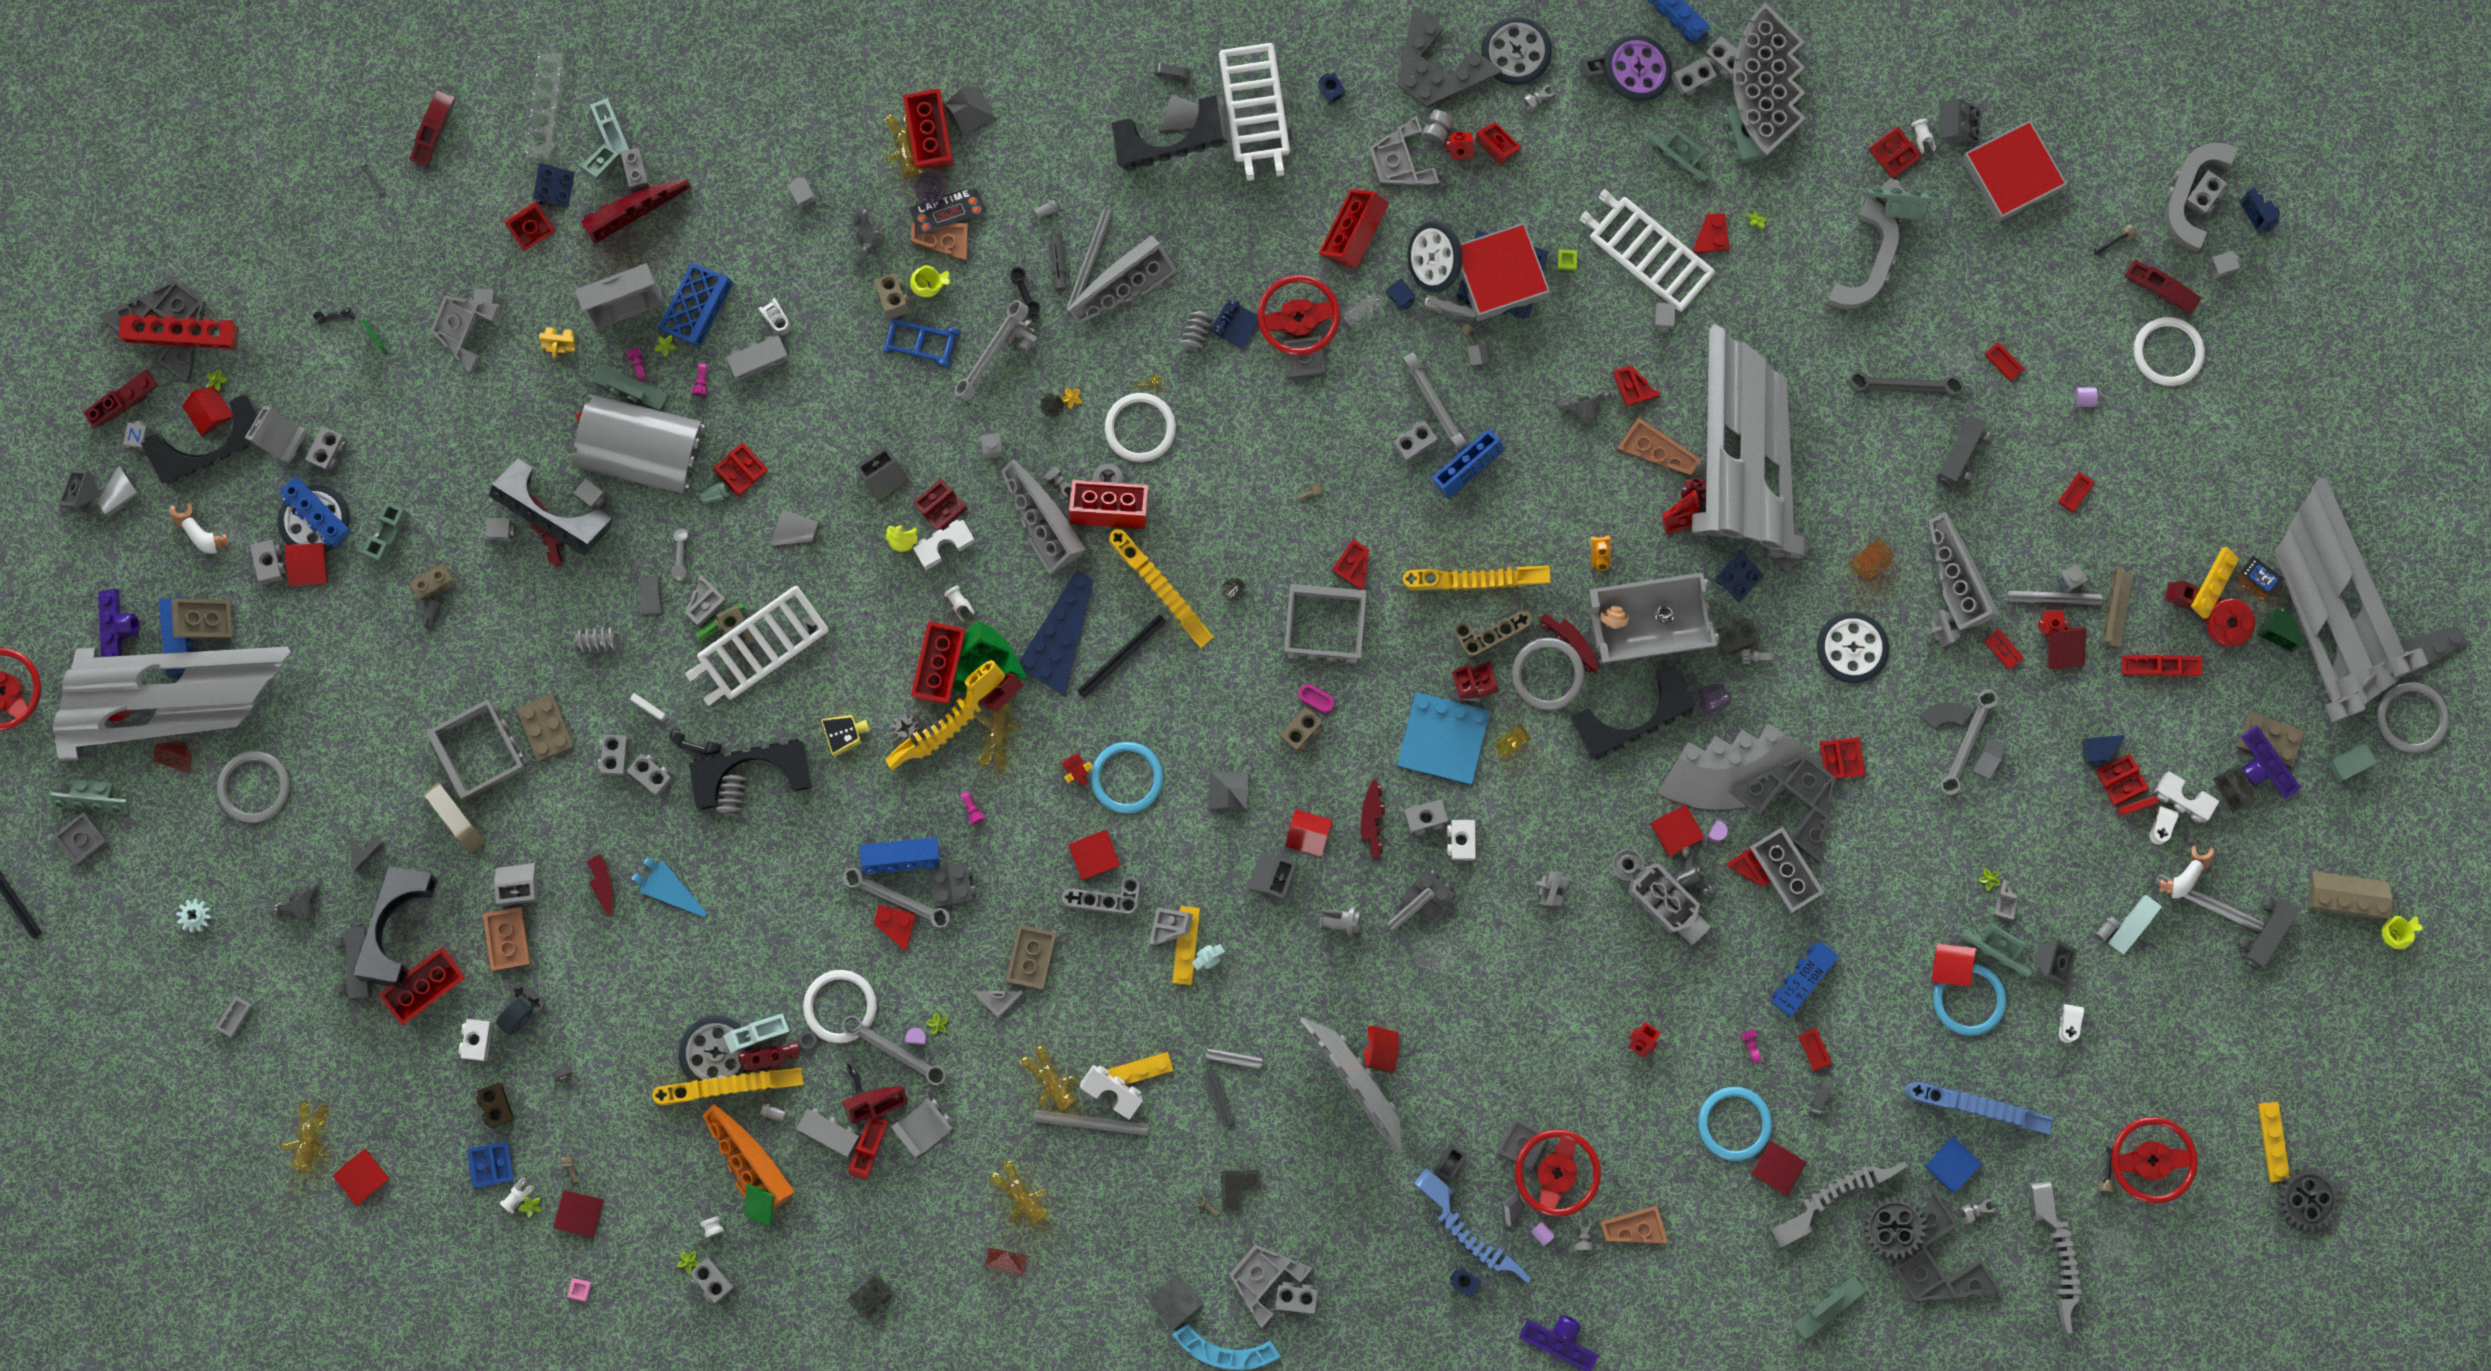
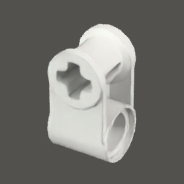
M775 298L765 307L758 308L776 334L784 336L789 333L790 323ZM780 322L786 323L783 328H777V325Z
M2158 806L2156 810L2158 813L2156 818L2153 819L2150 832V840L2157 845L2163 844L2170 839L2178 818V812L2162 806ZM2161 831V835L2164 837L2160 838L2158 832Z
M2063 1004L2061 1008L2063 1014L2060 1017L2059 1037L2063 1042L2070 1043L2080 1035L2084 1008ZM2069 1029H2070V1032L2073 1033V1035L2070 1036V1037H2069V1034L2066 1033V1031L2069 1030Z

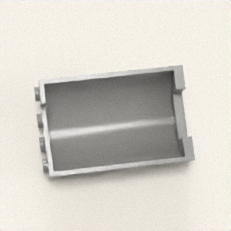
M593 394L588 396L590 402H586L576 433L574 443L576 453H573L572 467L683 494L685 489H689L691 479L688 478V469L693 467L695 456H692L693 450L698 448L699 435L703 436L705 424H702L703 421Z
M1703 573L1590 589V620L1596 653L1598 657H1601L1599 662L1605 664L1716 647L1719 644L1718 633H1714L1712 620L1709 621L1708 618L1710 606L1709 603L1705 602L1706 590H1709L1708 580L1704 579ZM1611 606H1619L1629 616L1628 625L1618 629L1610 628L1600 620L1601 612L1611 608Z

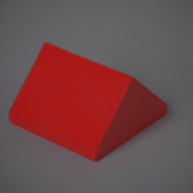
M1497 122L1486 126L1476 133L1475 142L1501 167L1522 148Z
M536 201L504 221L523 251H526L555 232Z
M214 386L193 391L182 405L201 437L233 418L232 412Z
M1295 809L1285 846L1322 857L1332 820Z

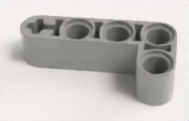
M1126 878L1122 883L1121 895L1067 889L1062 894V901L1069 908L1132 915L1137 910L1140 885L1136 878ZM1134 882L1137 885L1136 889L1131 892L1126 890L1127 883ZM1073 894L1075 898H1080L1079 894H1082V904L1079 905V900H1072V903H1069L1066 897ZM1088 896L1095 898V903L1091 906L1085 904V899ZM1106 899L1114 900L1115 904L1112 908L1104 906ZM1127 901H1131L1134 904L1133 909L1130 911L1123 908V904Z

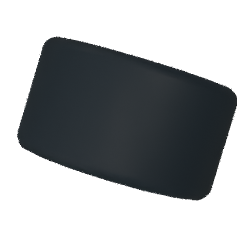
M517 998L499 1015L496 1025L507 1035H513L530 1018L533 1009L522 999Z

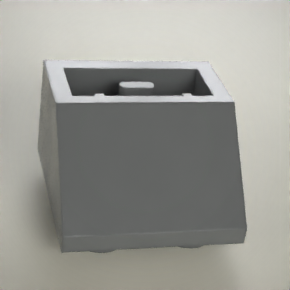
M1959 98L1941 102L1939 139L1948 143L1980 144V108Z
M886 445L855 466L857 473L878 502L909 481Z
M1260 852L1248 889L1284 901L1297 867V862L1278 855Z

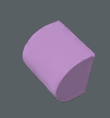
M2096 387L2075 389L2076 407H2096L2098 400Z
M1719 820L1716 821L1707 839L1714 843L1721 842L1727 835V826Z
M912 1028L907 1032L905 1039L907 1044L926 1045L927 1037L921 1029Z
M1540 1222L1530 1231L1543 1246L1555 1237L1554 1233L1544 1222Z

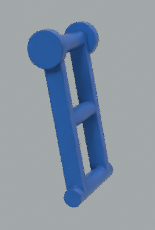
M900 317L891 319L883 352L890 353V350L937 361V365L942 367H952V363L949 360L955 338L960 336L961 331L954 328H946V331L900 321ZM897 325L919 330L914 350L892 345ZM926 332L948 337L943 357L921 352Z

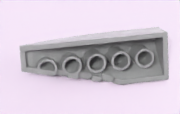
M1151 235L1103 272L1068 308V311L1076 323L1080 324L1100 315V312L1106 309L1111 310L1116 307L1115 305L1124 301H1131L1139 293L1144 295L1174 274L1177 269L1161 244Z
M1011 460L1001 472L1010 494L1014 495L1016 510H1020L1022 515V525L1028 529L1031 535L1028 537L1031 546L1048 573L1053 574L1076 560L1086 549L1065 516L1044 489L1015 460Z
M1947 512L1930 519L1929 526L1935 546L1936 561L1940 571L1939 577L1942 582L1943 597L1958 629L1961 631L1978 626L1999 616L1989 591Z

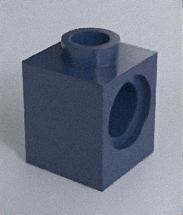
M1335 72L1330 75L1329 73L1324 74L1318 81V88L1329 105L1345 96L1346 90ZM1332 84L1336 88L1334 90H1328L1326 86Z
M1402 278L1387 288L1386 294L1393 303L1396 302L1395 305L1399 310L1403 308L1407 310L1414 304L1415 294Z
M1463 1268L1459 1271L1455 1269L1449 1278L1452 1280L1450 1285L1468 1298H1471L1481 1283L1479 1279ZM1461 1276H1466L1469 1279V1285L1466 1288L1459 1285L1458 1281Z

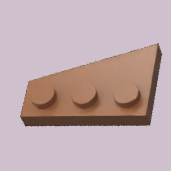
M911 222V243L967 262L968 223H953L919 234L915 223Z
M1657 1205L1600 1222L1605 1241L1668 1244Z

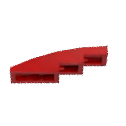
M2126 655L2122 656V675L2203 676L2202 656Z

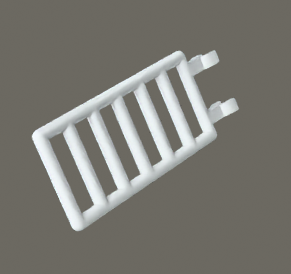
M1266 43L1221 50L1219 52V60L1234 159L1236 162L1244 161L1247 181L1254 180L1252 160L1274 157L1277 177L1284 176L1282 155L1290 153L1274 45ZM1268 52L1269 61L1228 67L1227 57ZM1270 68L1271 78L1235 84L1230 83L1229 74ZM1273 86L1274 96L1233 101L1232 91ZM1276 104L1277 113L1236 119L1234 109ZM1278 120L1279 131L1238 136L1237 126ZM1281 138L1282 148L1241 154L1240 144Z
M1604 189L1600 193L1599 199L1612 208L1611 212L1600 224L1587 211L1579 219L1593 230L1590 235L1591 240L1666 302L1676 304L1675 309L1682 312L1713 277L1715 270L1628 198L1623 197L1620 201H1617ZM1626 206L1634 214L1607 243L1599 237L1600 234ZM1640 218L1648 226L1624 254L1621 255L1614 247ZM1655 230L1662 238L1636 267L1628 259ZM1668 242L1671 243L1677 250L1650 279L1643 273L1644 269ZM1684 254L1691 262L1665 291L1657 283L1680 256ZM1696 266L1700 267L1706 273L1681 302H1678L1672 297V294Z
M794 586L698 653L697 657L701 663L687 671L686 677L689 681H692L705 670L708 671L719 686V688L704 697V701L708 706L724 694L729 700H732L825 635L829 629L800 588ZM794 595L819 628V630L809 635L786 603ZM778 606L803 638V641L796 646L791 643L770 614ZM763 617L788 650L779 658L754 625ZM747 628L772 661L765 668L761 667L739 637V634ZM730 640H733L756 672L749 679L745 678L723 648V645ZM714 651L718 652L740 682V685L732 691L707 658Z

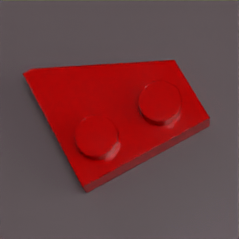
M1725 213L1706 214L1693 253L1729 250Z
M1632 365L1612 372L1625 407L1660 396V392L1658 390L1655 391Z
M1695 490L1662 515L1666 535L1692 527V515L1701 513L1698 494Z
M1353 539L1333 567L1332 572L1359 590H1363L1369 549Z
M1751 849L1726 863L1727 867L1760 887L1771 882Z
M878 905L874 924L903 950L907 951L916 914Z

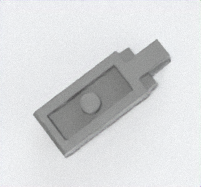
M1427 295L1424 308L1437 311V313L1471 323L1474 322L1475 314L1471 306H1460L1453 301H1442L1437 296Z

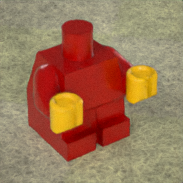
M1077 752L1060 762L1067 772L1064 777L1067 783L1077 780L1081 786L1088 783L1085 775L1093 769V766L1090 762L1084 763Z

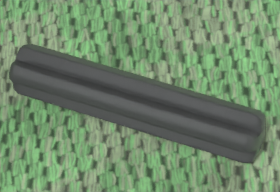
M1214 1071L1205 1072L1204 1077L1223 1126L1232 1125L1233 1120Z

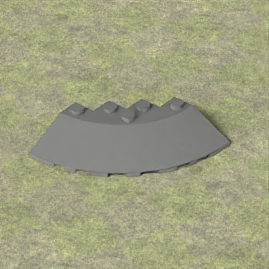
M1766 3L1755 13L1741 36L1733 67V88L1737 109L1748 134L1765 156L1786 140L1806 119L1794 107L1805 94L1794 82L1805 67L1793 56L1801 49L1805 42Z
M1770 724L1766 725L1758 739L1741 730L1732 745L1714 736L1706 751L1688 742L1657 793L1671 801L1693 808L1708 810L1744 808L1747 806L1728 792L1730 789L1803 754H1806L1811 759H1814L1815 756ZM1781 786L1775 795H1777L1786 788Z
M1301 1018V1023L1323 1057L1332 1066L1356 1102L1365 1111L1372 1124L1397 1154L1400 1155L1402 1153L1400 1119L1396 1115L1398 1110L1392 1102L1388 1103L1380 1091L1382 1088L1376 1080H1372L1374 1077L1368 1067L1364 1069L1366 1066L1347 1047L1349 1043L1343 1035L1339 1037L1334 1030L1306 1018Z

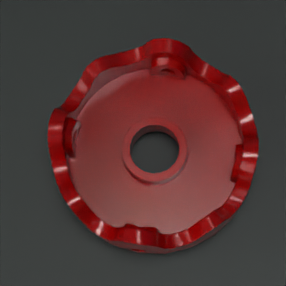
M2225 599L2216 602L2210 616L2204 618V623L2208 628V636L2218 643L2219 646L2233 647L2245 643L2251 637L2255 628V617L2251 608L2243 601ZM2230 617L2234 618L2236 622L2233 628H2230L2227 624Z

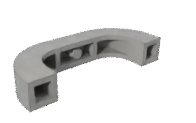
M2225 143L2202 145L2186 158L2179 171L2176 170L2173 175L2172 181H2175L2173 187H2169L2166 197L2169 199L2165 208V223L2171 237L2180 246L2189 251L2198 253L2207 231L2192 226L2184 215V206L2197 170L2201 166L2209 164L2228 170L2233 163L2237 147Z
M1866 198L1858 220L1874 226L1881 237V245L1868 281L1862 286L1855 288L1835 283L1827 302L1830 306L1840 309H1854L1864 306L1875 298L1884 281L1888 282L1892 272L1889 271L1890 265L1895 264L1898 254H1895L1899 241V229L1894 217L1884 216L1885 206L1879 202Z

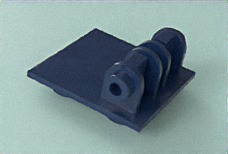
M539 163L533 199L538 204L546 202L568 208L575 172Z
M1228 299L1210 332L1243 349L1258 324L1257 315L1240 306L1237 300L1233 299L1231 301Z
M1740 550L1716 576L1715 582L1720 586L1723 585L1733 598L1740 603L1764 575L1746 554Z

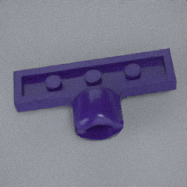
M118 589L98 591L101 657L122 656V639L134 636L139 632V619L135 614L120 613Z
M2257 725L2240 736L2254 756V759L2241 769L2242 774L2252 786H2258L2266 779H2271L2285 799L2301 788Z
M1560 1316L1555 1328L1552 1330L1527 1319L1519 1335V1338L1585 1371L1592 1370L1599 1354L1575 1342L1581 1326L1579 1322L1568 1316Z

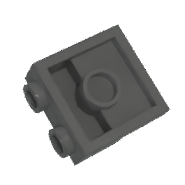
M967 862L929 869L935 908L973 902V897L976 896L975 885H971L970 878L973 877L972 866H968Z
M1425 869L1400 898L1401 901L1408 905L1425 889L1430 888L1434 893V897L1416 912L1428 924L1436 918L1455 896L1453 893L1455 889L1449 883L1445 882L1443 884L1439 881L1440 876L1432 869L1430 871Z

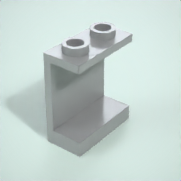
M264 405L245 439L278 459L289 463L295 458L299 445L305 441L308 430L281 416L275 409Z
M929 1098L925 1099L922 1105L902 1121L896 1122L891 1126L916 1159L953 1130L951 1127L953 1124L952 1120L947 1114L943 1116L940 1113L939 1109H941V1106L935 1099L932 1101Z

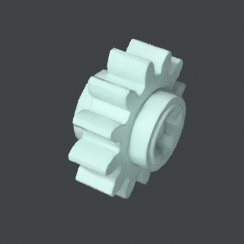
M197 898L194 899L193 903L190 900H186L187 906L180 905L179 907L183 911L176 913V915L181 917L177 923L184 924L182 929L185 931L189 929L191 933H195L197 928L198 931L203 932V925L210 926L206 922L207 919H213L212 916L207 914L212 909L205 908L207 903L204 901L200 903ZM193 912L196 913V919H193L191 915Z
M1221 944L1215 947L1208 945L1196 954L1198 958L1192 964L1196 970L1203 967L1206 970L1210 969L1221 961L1219 957L1225 951Z

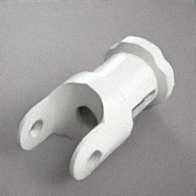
M1920 119L1911 124L1912 128L1915 129L1917 135L1916 142L1921 154L1924 153L1922 142H1928L1932 151L1936 150L1933 135L1929 132L1927 126V119Z
M957 585L945 592L944 596L949 598L953 605V610L964 622L965 619L960 613L964 606H967L972 614H975L969 601L964 599L959 591L960 587Z
M526 1178L519 1180L511 1189V1193L507 1198L500 1202L511 1214L514 1213V1209L521 1201H524L525 1197H529L534 1190V1186L530 1185L521 1192V1188L527 1182Z

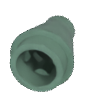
M718 482L700 494L703 504L726 500V497L730 496L728 487L724 482Z

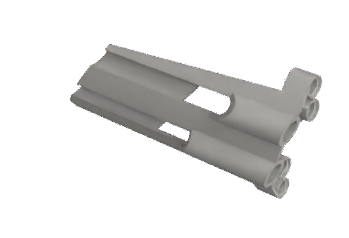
M1715 324L1709 329L1706 512L1692 515V535L1728 536L1732 538L1746 537L1759 541L1761 545L1767 547L1769 557L1781 558L1787 556L1794 559L1803 558L1805 538L1794 534L1787 378L1782 373H1778L1766 364V359L1743 341L1742 343L1735 341L1727 334L1725 329ZM1725 426L1738 436H1741L1739 460L1731 457L1724 450ZM1765 457L1779 466V497L1769 489L1764 480Z
M2318 478L2309 496L2286 530V535L2276 548L2274 554L2332 701L2324 706L2333 723L2366 710L2365 704L2406 674L2420 669L2429 663L2422 647L2410 652L2404 651L2327 478ZM2350 578H2352L2362 600L2361 611L2355 620L2351 619L2340 595ZM2325 621L2337 645L2336 659L2333 667L2318 636V632Z
M97 647L77 648L72 668L67 670L63 679V696L60 709L53 723V734L55 735L58 759L60 762L80 761L79 746L238 727L253 709L256 698L266 683H269L280 671L291 651L288 647L97 657ZM186 668L176 683L144 685L141 682V677L147 670ZM156 709L154 716L145 726L113 728L105 726L107 718L123 710Z

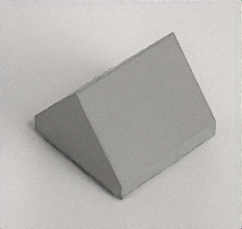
M1486 343L1467 347L1471 365L1489 362Z

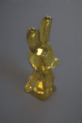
M906 112L902 117L903 129L900 128L893 115L887 114L885 121L894 135L893 141L899 150L887 156L886 162L892 163L900 158L902 176L904 178L921 174L922 168L915 167Z
M1006 703L998 712L991 710L990 720L981 714L977 716V720L990 729L985 736L986 746L978 760L981 767L989 764L992 753L995 751V765L997 769L1002 771L1006 768L1004 748L1007 744V736L1005 732L1019 730L1022 727L1020 722L1008 724L1009 715L1013 707L1012 704Z
M1037 1045L1035 1053L1041 1066L1028 1056H1022L1020 1063L1027 1070L1035 1074L1039 1084L1046 1087L1038 1100V1104L1040 1106L1045 1105L1051 1095L1059 1111L1063 1112L1077 1101V1097L1068 1089L1066 1084L1077 1082L1078 1077L1071 1075L1059 1078L1058 1070L1050 1063L1046 1048L1043 1045Z
M301 1101L298 1107L300 1124L297 1128L298 1140L282 1143L280 1149L283 1151L295 1149L290 1168L311 1172L313 1152L322 1158L329 1156L326 1150L315 1144L320 1135V1125L328 1113V1106H319L313 1120L309 1121V1103Z
M1006 1160L1004 1162V1170L1010 1182L995 1172L989 1175V1179L994 1185L1004 1190L1006 1196L1011 1201L1017 1203L1010 1216V1220L1012 1222L1017 1221L1022 1211L1031 1226H1035L1049 1215V1212L1036 1200L1046 1196L1048 1190L1043 1188L1029 1193L1028 1186L1019 1178L1014 1163L1011 1160Z

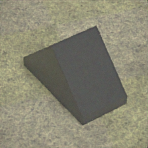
M659 576L640 577L638 593L643 615L662 613Z
M1988 737L1972 771L1990 780L2002 759L2006 745Z

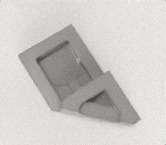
M2007 880L2002 881L1993 917L2012 922L2018 897L2009 888Z

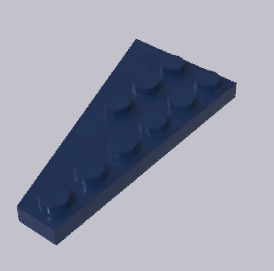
M1076 570L1019 660L1024 672L1064 696L1093 584L1092 578Z

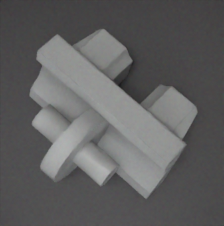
M1027 320L1025 323L1018 322L1017 325L1015 324L1005 342L1011 344L1016 337L1021 340L1017 345L1020 351L1026 353L1031 347L1034 348L1037 344V337L1033 335L1035 330L1030 327L1032 321Z
M1943 609L1930 615L1931 622L1929 623L1932 629L1927 630V634H1934L1935 640L1939 641L1941 648L1954 643L1955 640L1960 638L1959 631L1957 629L1951 630L1949 624L1954 622L1951 612H1945Z
M1550 871L1548 877L1543 876L1542 882H1535V886L1539 887L1538 894L1542 895L1541 905L1561 906L1563 896L1556 894L1558 888L1566 889L1569 882L1567 878L1562 876V872Z

